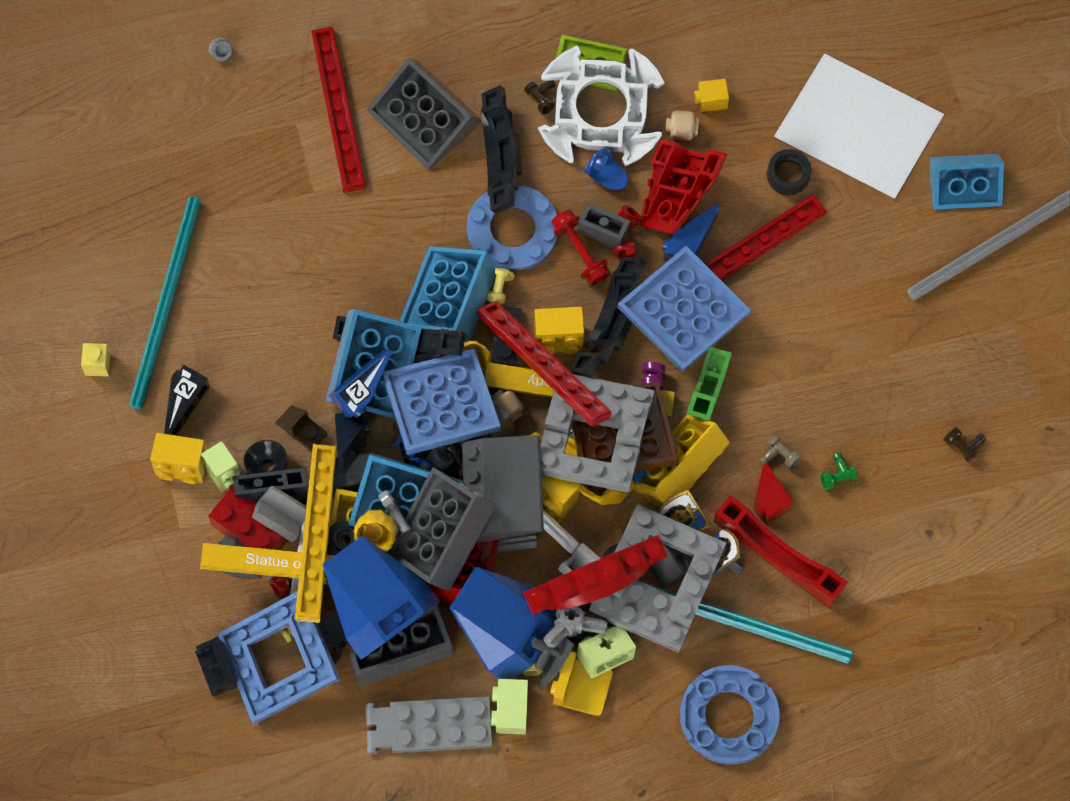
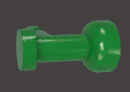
M836 453L832 456L839 470L838 473L831 474L829 471L820 473V480L825 491L832 490L835 483L848 479L853 481L858 478L855 467H847L841 453Z

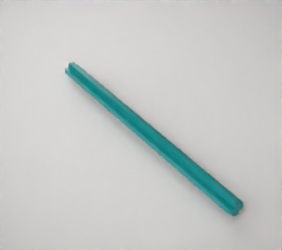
M190 196L187 200L129 402L130 407L134 409L143 408L201 201L198 197Z
M650 585V586H652V587H654V588H656V589H659V590H661V591H663V592H666V593H668V594H670V595H673V596H675V597H676V595H677V593H675V592H671V591H668V590H665V589H662V588H659V587ZM701 601L695 613L696 615L844 663H849L853 655L851 649Z

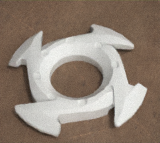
M577 45L554 59L541 75V80L543 81L560 80L557 89L555 125L549 127L545 124L538 127V130L545 143L553 152L568 163L573 164L574 162L572 143L577 147L587 150L599 151L605 147L611 152H622L624 155L622 162L626 167L644 157L662 137V133L659 131L641 134L646 121L647 89L650 87L658 89L665 82L657 68L645 56L634 49H629L630 69L626 67V64L616 61L581 60L580 62L581 52ZM597 82L610 83L620 89L625 96L627 109L624 116L616 124L609 127H595L586 123L578 114L576 108L578 95L590 84Z

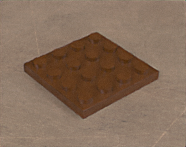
M659 383L633 385L654 390V398L643 431L635 472L678 465L679 459ZM573 420L571 430L577 456L611 463L618 429L601 425L592 427L586 422Z

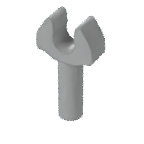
M385 490L378 497L394 518L401 533L404 534L411 528L398 509L397 503L390 492Z

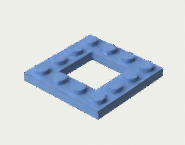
M298 591L217 634L252 723L257 724L340 680L318 623L295 621ZM290 626L306 668L267 688L251 646Z

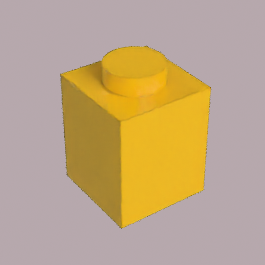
M726 79L700 81L698 83V89L694 91L695 104H699L700 112L725 110L728 108L729 95Z

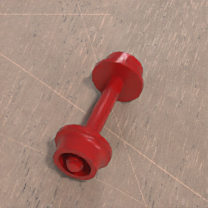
M570 209L559 212L551 220L555 229L553 233L555 236L566 233L588 267L581 273V279H586L590 286L603 283L610 275L607 267L608 261L604 259L595 263L574 229L578 225L580 217L575 216Z

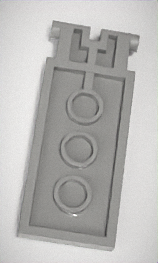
M489 697L390 702V707L376 708L374 703L366 704V726L376 727L374 731H367L368 754H377V749L392 748L393 753L492 747Z

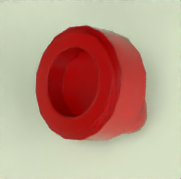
M624 205L618 211V216L630 220L629 231L636 227L641 220L638 212L630 206Z
M632 239L624 240V245H619L614 249V256L618 259H622V257H635L634 241Z
M274 576L270 579V587L278 598L284 599L290 595L293 578Z

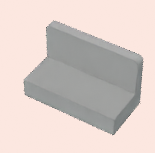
M271 486L256 503L252 518L293 543L299 535L301 524L305 521L307 506L278 488Z

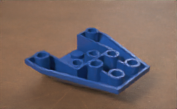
M361 536L322 564L345 638L360 660L440 602L425 580L364 536Z
M475 567L450 606V610L486 670L497 679H514L532 667L541 651L531 647V643L534 638L544 641V637L555 627L554 622L557 619L556 610L546 609L532 615L523 592L534 588V586Z

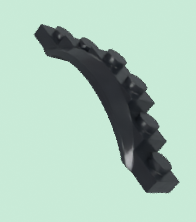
M501 85L481 93V115L488 174L487 195L490 197V210L495 214L515 206L514 191L518 190L517 176L522 174L519 135L513 130L512 112L507 109L505 88Z
M622 257L618 268L613 272L598 320L585 344L576 352L575 361L570 369L572 374L593 378L599 363L607 364L612 350H620L632 322L617 306L620 301L639 286L637 280L645 265L641 257Z
M337 316L333 339L341 340L346 317ZM421 329L413 363L435 359L445 354L462 357L466 333L447 329Z

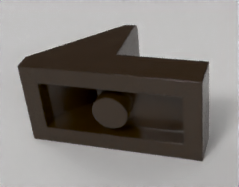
M292 405L276 421L279 427L311 452L313 444L319 445L327 436V432L309 418L306 410Z

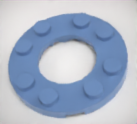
M518 185V190L514 191L515 206L511 208L525 210L532 216L535 222V233L526 244L518 247H507L498 243L493 238L490 231V223L496 214L490 210V197L487 195V192L477 199L467 218V236L471 249L487 251L499 264L498 268L507 269L509 272L522 269L529 270L538 266L550 256L558 240V236H555L553 233L555 229L551 223V220L557 216L553 205L540 192L523 185Z
M724 665L703 672L690 683L684 693L680 706V723L688 743L703 757L720 764H741L758 757L772 743L779 725V705L771 687L769 688L755 672L739 666ZM732 692L740 694L748 700L753 709L754 719L752 726L746 734L739 738L727 739L719 737L706 723V706L713 697L720 693Z

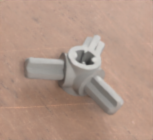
M578 606L557 609V619L554 622L555 627L544 637V642L549 648H555L565 637L581 634L582 630L604 634L607 628V621L584 616L585 612H582Z

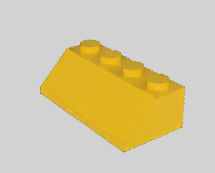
M687 414L672 431L679 459L678 465L649 469L647 471L648 474L646 477L642 476V481L639 484L633 481L634 490L656 507H660L667 499L686 489L690 490L697 479L708 470L711 463L723 453L726 446L730 443L716 423Z

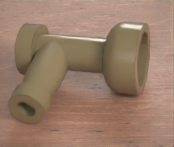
M775 435L767 444L770 449L759 461L762 465L769 464L772 459L780 454L785 458V466L791 470L800 462L803 456L798 451L791 452L780 442V437Z

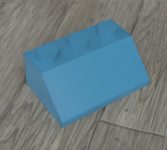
M999 154L930 157L929 180L933 209L1002 206L1004 162Z

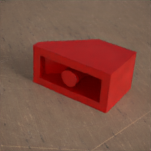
M765 464L761 471L753 509L759 519L763 518L767 524L790 511L793 501L769 465Z

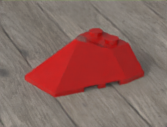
M661 139L651 161L653 173L652 178L648 179L647 183L650 189L648 199H644L640 226L674 235L716 182L728 154L708 149L707 154L690 151L677 142Z

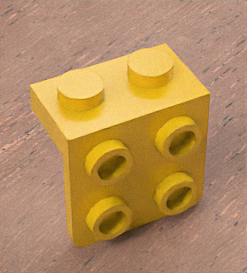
M571 651L559 671L561 672L559 680H553L550 694L554 695L553 704L600 716L604 708L613 672L609 670L591 679L580 660L576 659V652Z

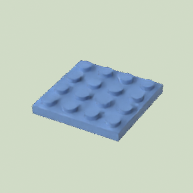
M687 246L634 289L617 306L682 373L751 313V310Z
M475 349L463 351L462 357L447 355L384 371L382 374L407 455L501 431V426Z

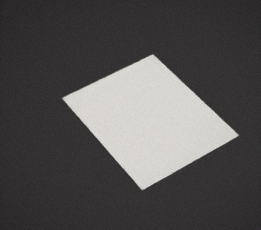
M824 53L774 137L895 199L944 114Z

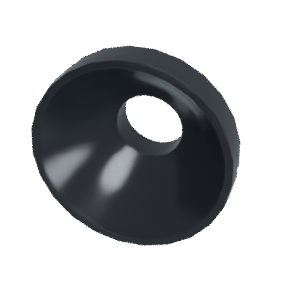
M258 441L246 450L243 458L244 467L248 474L264 473L265 471L261 470V466L270 462L274 464V468L268 472L285 470L287 466L286 450L276 441Z

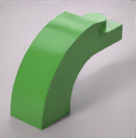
M711 347L708 350L687 414L710 421L732 356L731 352Z

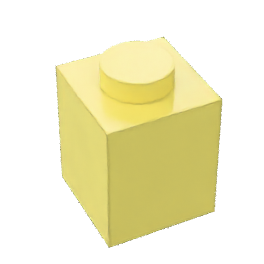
M83 343L81 367L85 376H109L111 354L107 344Z

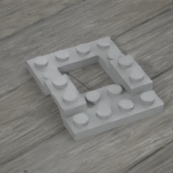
M574 375L612 411L610 419L597 424L618 429L612 460L609 463L564 454L573 420L586 421L554 390L540 444L541 475L629 493L640 452L643 431L654 398V390Z
M637 504L615 552L659 535L664 545L693 557L676 597L636 580L616 593L593 601L588 613L679 653L726 546V542Z

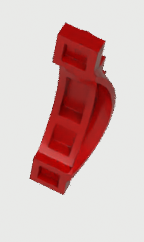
M656 535L524 591L523 594L532 615L546 609L556 610L584 605L607 597L629 586L643 576L652 564L668 558L660 536Z

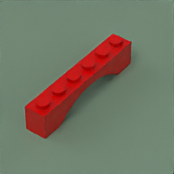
M729 495L716 511L713 521L722 529H728L734 533L742 544L828 608L832 607L845 590L848 583L845 579L830 568L807 558L772 533L749 508L733 496Z

